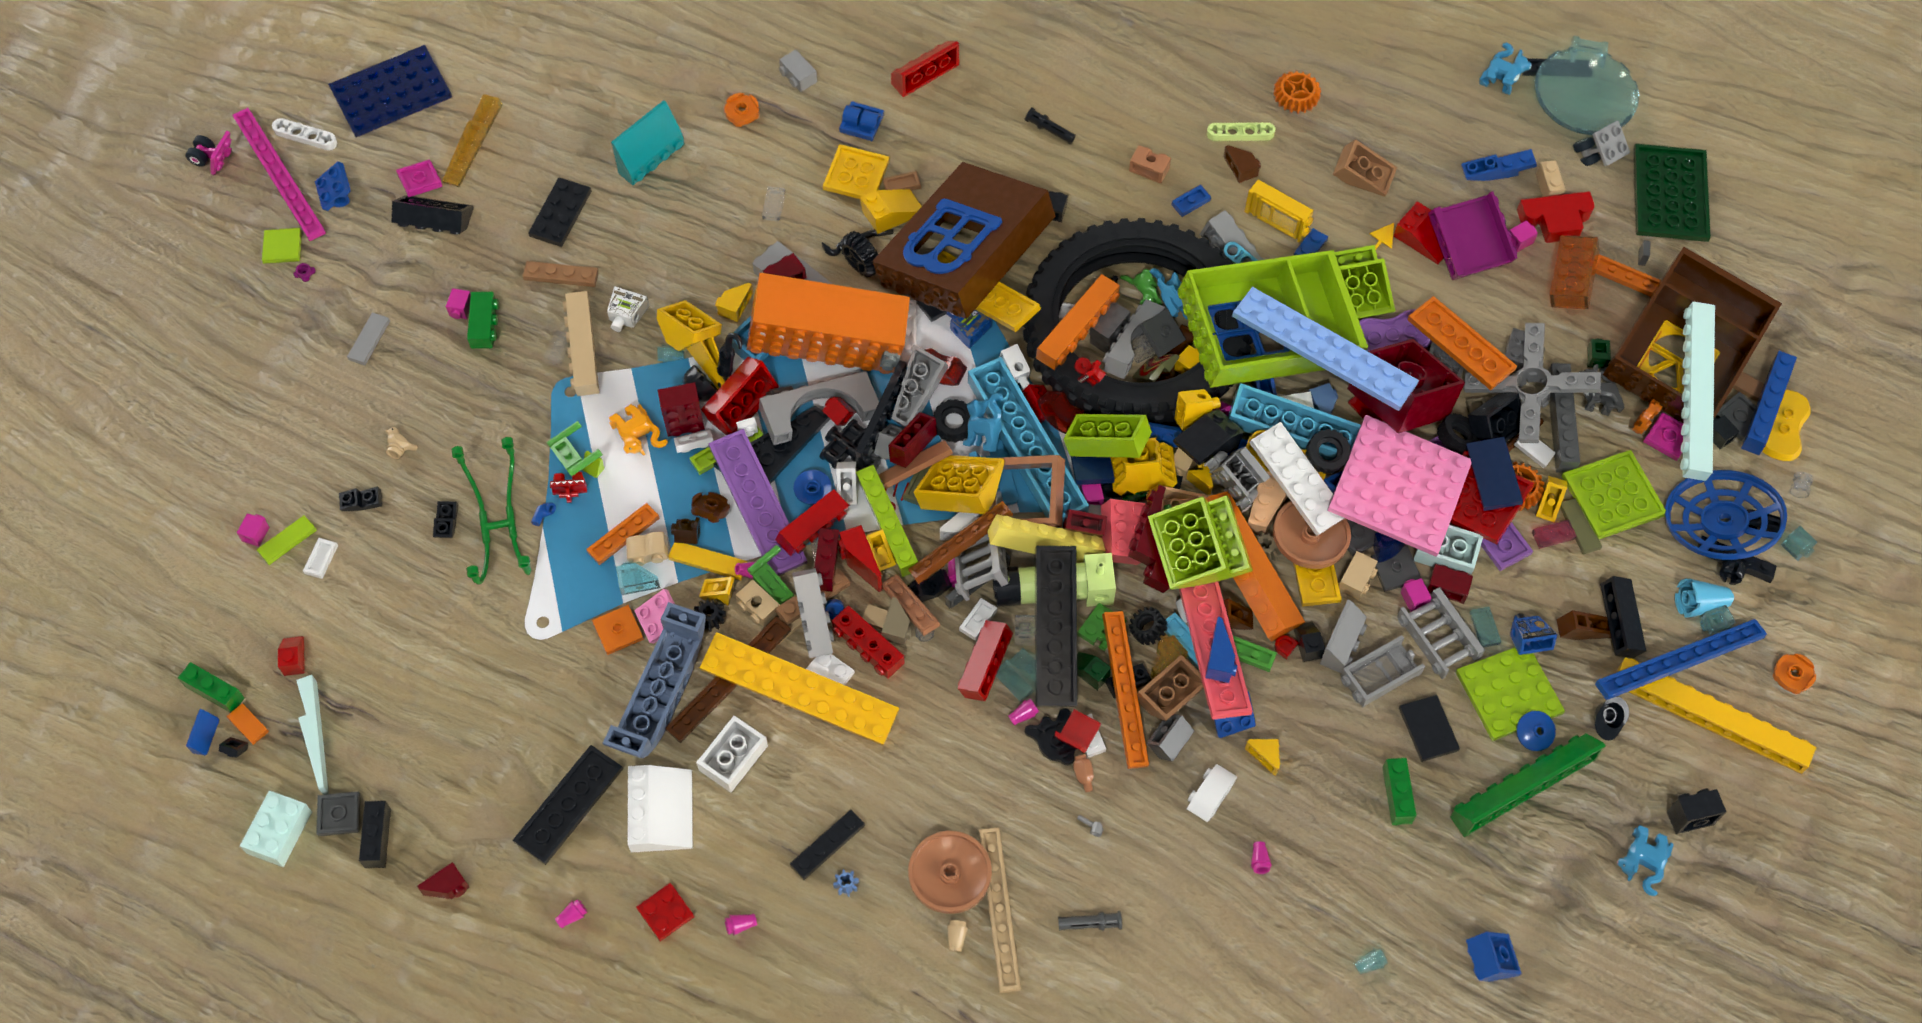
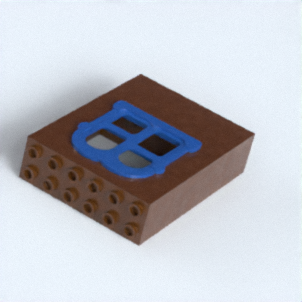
M962 162L872 261L881 286L900 295L908 296L913 300L921 301L928 306L937 307L941 311H947L957 317L960 316L967 319L1056 217L1049 192L1046 189ZM944 221L955 225L950 230L940 227ZM962 228L979 233L970 244L953 240ZM934 232L945 236L930 253L924 255L916 253ZM946 246L963 251L956 260L950 263H941L937 259Z

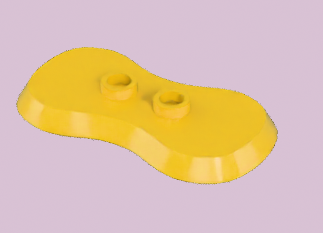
M1785 390L1767 444L1762 450L1764 454L1781 461H1792L1800 455L1802 451L1800 431L1811 413L1810 404L1805 396L1792 390Z

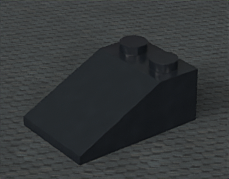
M1217 409L1202 416L1173 440V443L1198 465L1209 461L1220 451L1229 453L1238 449L1245 431L1222 411Z

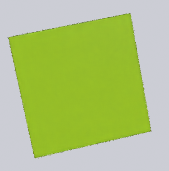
M301 228L264 230L263 264L299 262L302 237Z

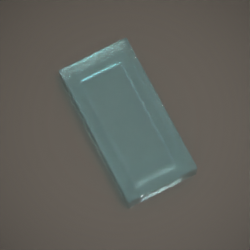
M1490 607L1470 610L1469 614L1483 648L1500 645L1501 639Z

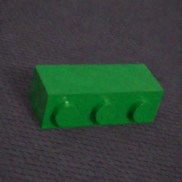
M471 292L467 340L471 349L493 348V341H496L497 336L494 327L498 324L496 310L499 309V300L495 298L494 292Z
M191 662L178 677L186 688L229 713L235 710L245 699L237 688Z
M1407 758L1386 759L1382 769L1392 825L1412 824L1417 815Z

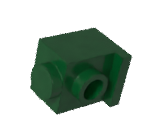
M1591 339L1588 345L1587 367L1593 368L1596 364L1600 369L1607 367L1611 360L1610 340Z

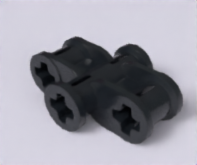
M855 419L851 420L841 432L838 431L836 426L832 427L825 436V440L830 443L821 451L820 459H825L834 469H836L837 462H844L848 456L855 462V451L866 428L864 429Z

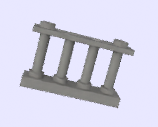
M988 534L969 548L988 541ZM988 543L986 547L969 554L963 551L958 557H955L957 579L955 588L957 593L962 595L966 601L970 600L969 589L990 580H997L1001 587L1009 584L1004 547ZM991 553L989 559L967 568V562ZM992 566L989 573L968 581L969 575Z
M1439 587L1432 592V599L1429 603L1410 613L1407 612L1405 607H1402L1397 617L1400 625L1407 629L1431 663L1434 673L1439 675L1441 679H1444L1449 671L1447 667L1467 656L1472 657L1475 662L1482 657L1485 649ZM1432 609H1437L1441 614V618L1420 629L1414 619ZM1445 624L1449 625L1453 633L1431 645L1425 635ZM1456 640L1460 641L1464 649L1442 661L1436 651Z

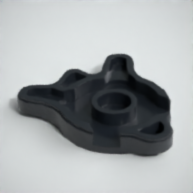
M1067 708L1059 711L1056 721H1052L1049 717L1045 716L1039 725H1028L1024 731L1026 736L1036 741L1044 757L1051 761L1060 762L1065 766H1069L1074 762L1076 749L1058 740L1054 735L1056 731L1061 733L1070 717V710Z

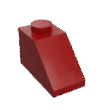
M303 636L283 638L278 647V668L284 676L304 674Z

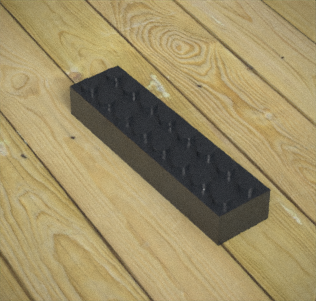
M1076 546L1035 547L1036 707H1077Z

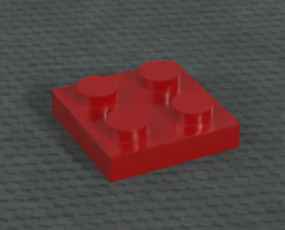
M671 882L636 906V909L660 942L695 917Z

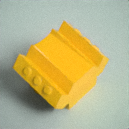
M1156 438L1148 439L1140 458L1110 457L1115 478L1114 483H1112L1113 491L1121 496L1126 491L1135 495L1140 491L1154 489L1159 484L1171 488L1177 484L1173 447L1165 442L1159 443Z

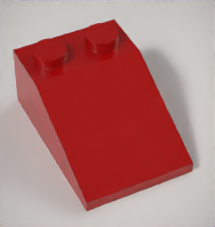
M1417 201L1397 224L1394 237L1439 265L1444 257L1428 215L1431 209Z
M862 525L839 532L840 540H838V546L840 549L838 551L841 559H845L847 566L875 590L881 592V573Z

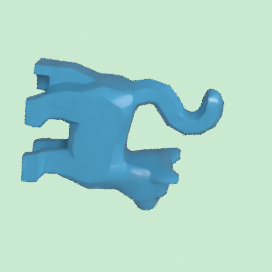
M1503 43L1502 47L1506 51L1498 52L1494 56L1489 68L1483 72L1479 84L1488 87L1490 84L1488 80H1491L1493 84L1496 82V78L1503 80L1502 92L1510 95L1512 85L1519 79L1521 73L1531 69L1532 64L1522 55L1523 50L1519 51L1514 64L1501 59L1509 57L1514 51L1511 44Z
M1152 268L1150 273L1157 278V284L1161 290V298L1170 314L1177 318L1180 310L1184 318L1188 320L1187 315H1184L1182 300L1178 297V288L1182 283L1179 280L1178 274L1174 272L1171 279L1165 283L1163 274L1158 269Z
M994 393L990 400L978 401L975 399L967 404L970 418L967 424L968 438L963 441V445L969 447L971 445L981 446L982 436H985L986 442L983 443V450L989 452L996 451L999 433L1002 429L1001 410L996 401L1003 399L1001 393ZM989 403L994 412L993 418L983 416Z
M1639 825L1632 833L1635 840L1629 846L1627 855L1624 858H1619L1617 865L1621 867L1622 872L1628 875L1627 881H1631L1634 874L1639 870V864L1655 872V875L1648 876L1643 880L1642 887L1648 895L1656 896L1658 892L1651 888V884L1662 881L1667 859L1672 853L1674 844L1668 843L1667 836L1660 833L1654 840L1656 847L1648 844V828Z

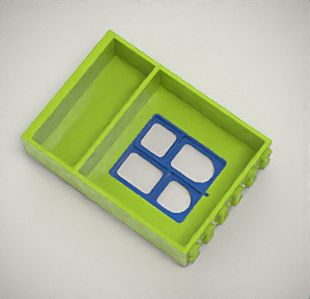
M1334 250L1188 270L1178 288V297L1182 300L1184 315H1187L1188 327L1193 333L1194 346L1198 349L1199 361L1201 365L1203 364L1204 376L1206 381L1209 382L1210 388L1325 370L1285 346L1283 350L1264 351L1259 337L1260 332L1237 320L1239 326L1237 329L1224 330L1215 324V313L1228 309L1234 311L1252 287L1362 349L1367 350L1368 348ZM1250 335L1256 349V354L1239 357L1230 356L1223 349V341L1229 337Z

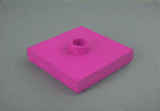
M430 159L396 170L408 197L443 187Z
M1662 412L1643 442L1677 461L1682 454L1681 444L1683 442V435H1681V428L1683 423Z

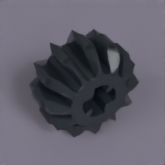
M707 598L706 603L700 601V606H694V611L706 615L704 630L708 628L709 632H712L713 627L719 630V624H724V617H726L723 604H718L716 599L710 602L709 598Z

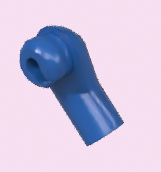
M549 502L538 506L531 523L535 526H540L544 517L555 512L556 505Z

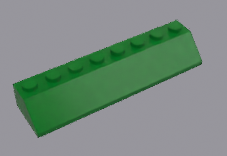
M1588 734L1580 737L1576 735L1568 741L1569 744L1565 746L1562 744L1558 745L1552 750L1550 755L1543 754L1538 757L1533 765L1529 763L1524 765L1516 775L1513 773L1503 778L1504 782L1498 785L1493 783L1483 794H1480V792L1476 793L1470 798L1468 803H1459L1453 808L1454 811L1450 818L1461 834L1466 837L1592 763L1598 758L1606 745L1604 742Z

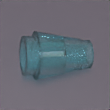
M667 345L657 347V360L662 361V363L684 359V350L678 351L672 346Z
M1379 948L1377 950L1373 949L1354 964L1361 975L1384 968L1388 961L1383 951Z

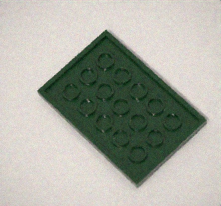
M1635 144L1636 235L1709 242L1711 235L1707 150Z

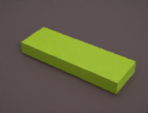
M303 515L256 550L266 563L270 565L317 530L307 517Z

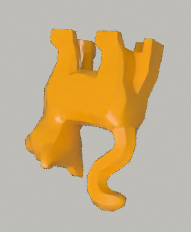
M632 404L625 407V413L628 416H632L626 422L617 413L609 417L611 428H617L621 440L624 441L623 451L626 454L640 452L644 456L645 452L638 438L651 431L653 433L650 441L654 447L663 448L668 443L667 439L658 441L660 430L650 420L647 412L640 404L637 407Z

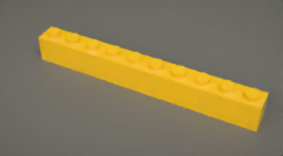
M1625 657L1617 672L1635 666L1639 662ZM1670 676L1629 691L1631 694L1800 774L1809 767L1816 750V746L1811 745L1809 741L1794 737L1788 731L1777 729L1769 722L1760 721L1751 714L1741 712L1732 705L1722 703L1713 696L1703 694L1694 687L1684 685Z

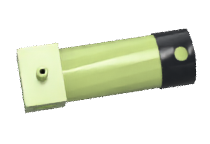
M1112 553L1084 555V561L1076 563L1077 600L1086 599V607L1097 606L1099 603L1102 605H1114L1116 584ZM1035 566L1007 567L1009 584L1002 587L997 580L993 579V592L997 607L1035 603Z

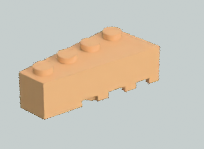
M1267 472L1270 476L1268 480L1258 484V495L1253 502L1248 520V525L1252 532L1258 536L1261 531L1266 535L1288 497L1271 472Z

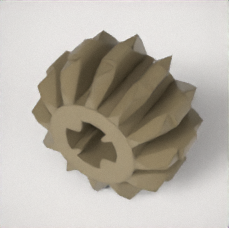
M1261 531L1259 536L1255 534L1269 561H1276L1281 552L1277 548L1271 533L1268 532L1265 535Z

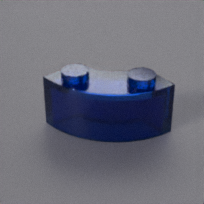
M1379 532L1375 533L1373 549L1378 563L1395 557L1402 550L1405 543Z

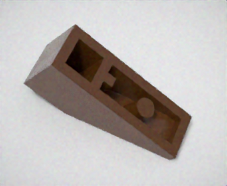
M1572 610L1556 619L1560 638L1571 640L1611 638L1606 616Z

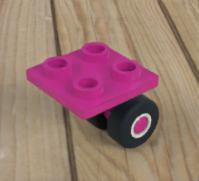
M225 132L217 147L211 139L203 135H197L193 140L194 147L187 150L185 157L189 162L200 167L205 166L208 158H210L211 174L215 175L217 171L222 169L224 158H228L231 154L232 148H230L232 139H230V132Z

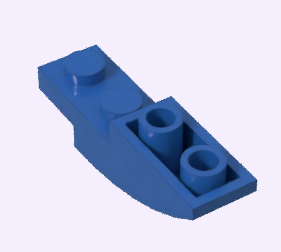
M1532 149L1499 158L1495 154L1461 163L1466 180L1490 181L1519 176V171L1535 168L1537 165Z

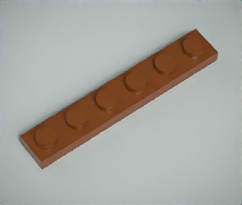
M1001 501L909 568V572L919 584L926 580L934 572L943 568L945 564L958 557L963 551L987 535V531L996 514L1013 516L1008 506Z

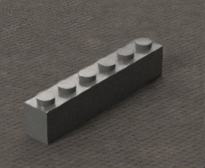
M1552 363L1548 371L1551 375L1571 372V364ZM1551 393L1549 406L1553 449L1556 452L1554 455L1555 470L1558 473H1564L1578 468L1580 464L1574 393Z

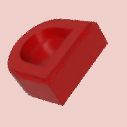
M1282 635L1276 639L1274 648L1279 655L1287 659L1299 642L1288 635Z

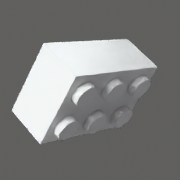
M733 716L696 762L698 769L731 793L768 747L767 739L739 718Z

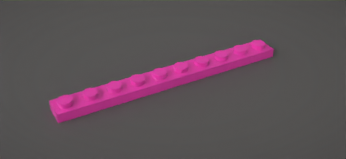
M249 108L233 114L235 122L308 240L312 241L326 234Z

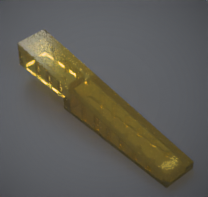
M486 94L482 95L472 121L468 120L443 177V183L460 187L502 107L499 98Z

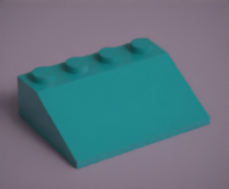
M665 100L611 142L618 174L631 185H634L684 145L683 133Z

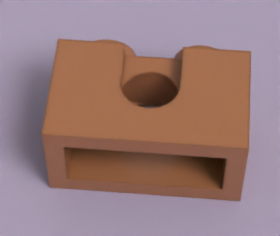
M1139 145L1130 160L1129 171L1161 184L1170 169L1171 157L1165 154L1157 155L1150 148Z

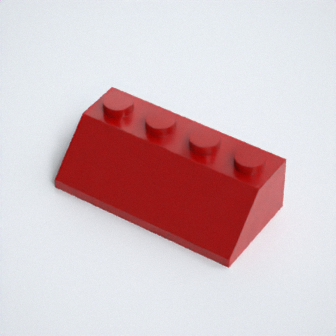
M946 41L943 44H939L915 60L909 61L903 67L895 69L891 73L892 86L902 97H905L959 66L958 41Z
M747 357L701 410L709 422L727 436L738 431L736 422L752 418L759 410L760 398L766 396V392L779 386L763 361Z

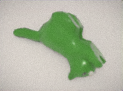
M1143 269L1134 278L1127 275L1120 276L1122 280L1134 285L1142 293L1143 299L1140 301V304H1143L1147 299L1163 306L1161 296L1156 288L1158 287L1157 280L1150 273V270Z

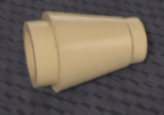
M950 920V924L947 925L949 951L961 952L968 927H966L967 922Z

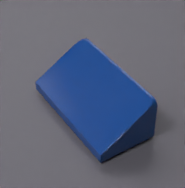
M203 709L198 711L186 744L192 753L207 755L219 723V718Z

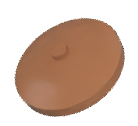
M1290 501L1280 509L1273 524V537L1277 548L1288 560L1305 568L1320 569L1332 566L1342 559L1350 545L1351 530L1345 518L1316 536Z
M957 831L935 833L924 839L914 850L908 868L909 883L917 899L929 909L945 914L964 912L978 904L989 889L992 876L990 858L984 847L976 839L965 833Z

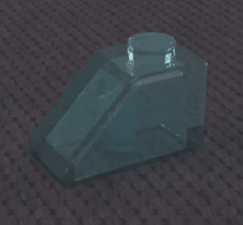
M623 563L621 566H616L619 588L622 595L660 588L658 576L636 563Z

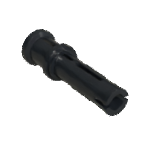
M1033 107L1026 114V122L1030 121L1037 125L1038 129H1045L1069 144L1073 143L1076 134L1052 122L1047 115L1038 113Z

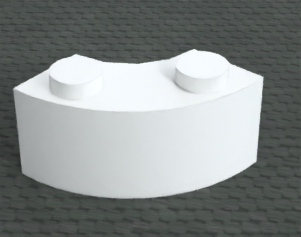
M1218 764L1213 769H1207L1203 776L1205 780L1197 792L1193 791L1187 800L1190 802L1187 810L1206 822L1214 816L1237 779L1236 775Z

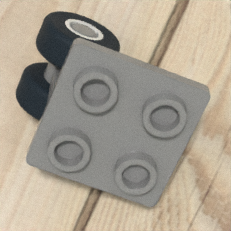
M1614 121L1593 133V137L1582 139L1573 144L1574 151L1582 153L1584 158L1580 159V161L1585 166L1595 164L1601 159L1604 166H1608L1630 153L1619 121Z

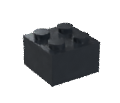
M1706 788L1694 795L1685 793L1678 796V799L1672 803L1667 814L1677 835L1713 826L1727 811L1718 790Z

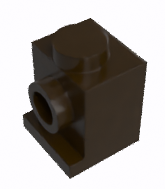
M696 517L695 520L677 519L676 523H672L671 535H674V543L698 544L700 517Z

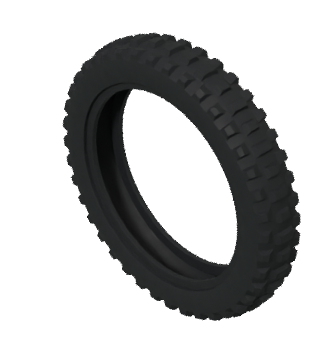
M1128 218L1120 219L1119 223H1113L1109 220L1098 227L1096 225L1087 227L1086 232L1078 231L1074 233L1073 237L1060 242L1059 247L1052 250L1048 257L1040 263L1038 271L1033 275L1032 283H1029L1026 296L1039 303L1041 310L1022 326L1026 328L1023 330V338L1028 343L1026 348L1028 357L1034 359L1033 367L1035 371L1041 372L1042 381L1045 385L1052 387V393L1056 397L1062 396L1065 399L1066 405L1079 408L1080 414L1146 415L1148 422L1172 425L1176 422L1174 418L1178 392L1204 389L1211 398H1221L1234 384L1210 388L1209 382L1206 381L1204 376L1203 364L1201 365L1199 362L1188 371L1163 381L1135 383L1121 381L1105 375L1099 383L1092 386L1087 381L1081 383L1077 380L1083 374H1079L1075 370V362L1079 357L1074 352H1070L1067 355L1063 365H1058L1053 370L1036 359L1037 348L1059 324V312L1070 291L1082 279L1097 270L1122 263H1146L1164 267L1185 277L1188 270L1231 265L1233 262L1229 258L1225 259L1222 256L1223 251L1218 247L1212 248L1209 245V240L1205 237L1199 239L1195 237L1194 231L1190 229L1186 232L1179 229V225L1173 223L1171 226L1163 225L1161 220H1155L1154 223L1146 222L1145 218H1138L1137 221L1129 222ZM1221 310L1215 313V322L1219 328L1230 330L1239 327L1236 318L1232 317L1233 310ZM1241 335L1226 338L1223 341V349L1228 355L1233 357L1250 355L1252 349L1250 344H1253L1252 337L1250 335Z

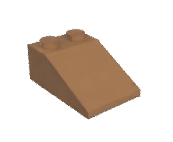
M1355 139L1344 146L1333 175L1348 185L1385 197L1397 167Z

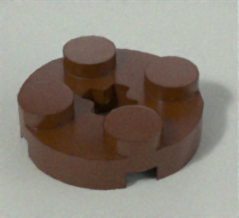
M703 492L695 494L692 498L691 513L695 516H700L712 523H717L719 519H723L729 514L730 504L728 505V500L720 494L708 492V495H702Z

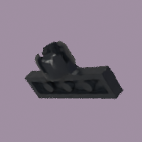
M1702 535L1701 539L1706 541L1708 537ZM1718 541L1714 543L1715 545L1727 546ZM1710 548V549L1708 550V551H1710V552H1716V553H1722V554H1736V553H1737L1735 550H1732V551H1722V550H1716V549H1712V548ZM1754 556L1736 560L1710 558L1721 563L1720 578L1723 582L1727 581V577L1730 578V585L1741 583L1745 574L1771 583L1777 568L1776 565Z

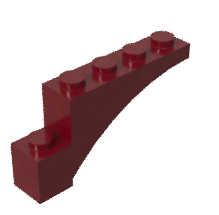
M1159 484L1154 489H1150L1146 496L1148 502L1140 513L1142 519L1135 527L1134 532H1136V535L1129 544L1130 552L1128 557L1147 565L1143 573L1145 576L1143 584L1164 593L1170 589L1148 519V516L1161 512L1166 488Z

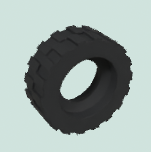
M950 399L938 405L936 411H934L937 435L942 440L953 443L961 442L968 438L967 424L970 415L967 404L962 400ZM951 413H957L963 418V424L959 428H949L945 424L946 416Z
M1449 414L1437 428V435L1442 444L1447 449L1461 455L1464 451L1467 452L1466 443L1480 441L1471 432L1468 418L1461 414ZM1453 429L1461 433L1465 439L1456 435Z
M1326 429L1319 431L1310 439L1306 446L1307 459L1316 471L1323 472L1324 474L1339 471L1349 460V455L1351 454L1347 438L1342 433L1337 432V430ZM1326 442L1332 443L1337 448L1336 458L1330 461L1324 460L1319 454V447Z

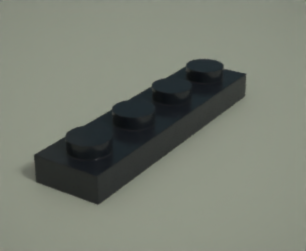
M849 810L790 863V866L805 880L865 827V823L852 810Z

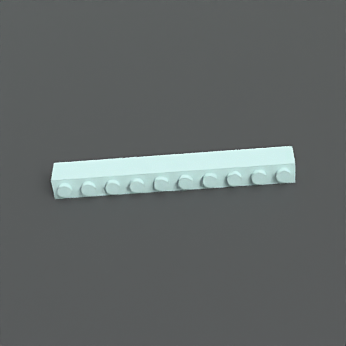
M1692 302L1685 309L1683 318L1686 319V324L1683 329V335H1685V342L1683 344L1685 358L1682 367L1685 368V374L1682 378V384L1684 385L1682 394L1684 408L1682 409L1681 417L1684 419V424L1681 428V435H1683V442L1681 444L1683 459L1681 460L1680 469L1683 470L1682 477L1706 481L1713 473L1715 305Z

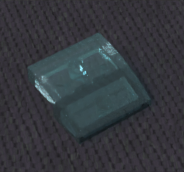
M1024 648L1010 661L1007 659L999 667L996 675L1020 702L1035 691V660Z

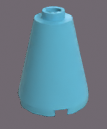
M1687 578L1682 579L1676 587H1680L1679 592L1675 593L1676 608L1680 614L1685 615V618H1692L1730 607L1734 601V594L1729 588Z

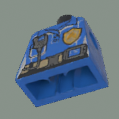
M1519 613L1514 616L1510 636L1518 654L1523 655L1554 650L1557 633L1541 617H1525L1523 613Z

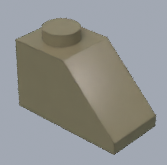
M892 597L882 629V636L890 642L905 645L906 639L910 640L913 628H910V620L897 598Z

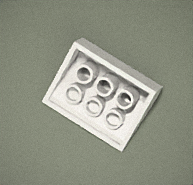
M653 765L628 766V847L631 852L693 849L692 770Z

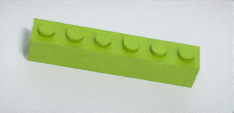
M874 465L856 472L858 482L879 528L883 529L900 574L902 578L910 575L911 573L908 569L918 563V560Z

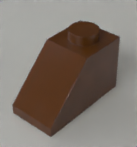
M1229 145L1225 146L1223 157L1239 183L1258 177L1261 164L1252 152Z
M1229 598L1223 600L1231 629L1252 630L1253 611Z

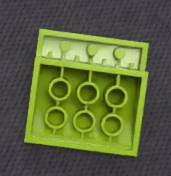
M1375 245L1334 252L1358 319L1396 312L1385 259L1377 258Z
M1227 495L1209 502L1202 496L1148 516L1170 589L1209 584L1253 571L1231 501Z

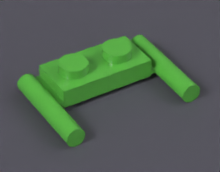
M578 421L547 441V444L571 477L603 455L597 449L582 459L566 438L582 427Z
M775 545L750 566L747 571L753 576L755 582L781 605L794 597V594L767 564L768 561L781 551L780 547Z

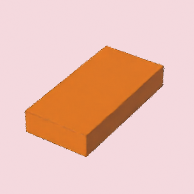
M243 703L226 716L253 745L269 732Z

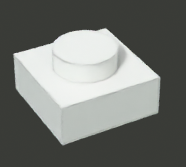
M755 417L736 422L737 430L744 429L747 437L758 433Z

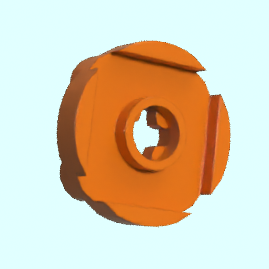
M744 93L733 94L726 100V105H724L725 116L737 127L749 124L759 117V103L753 95L749 94L748 96L744 95ZM739 107L746 108L743 111H739Z
M1655 399L1650 401V406L1643 410L1634 423V427L1631 428L1635 433L1642 434L1652 423L1650 419H1653L1663 406Z
M1786 654L1775 664L1773 678L1785 690L1793 694H1800L1814 684L1816 674L1813 669V663L1807 657L1801 654ZM1797 670V675L1800 677L1793 676L1791 671Z

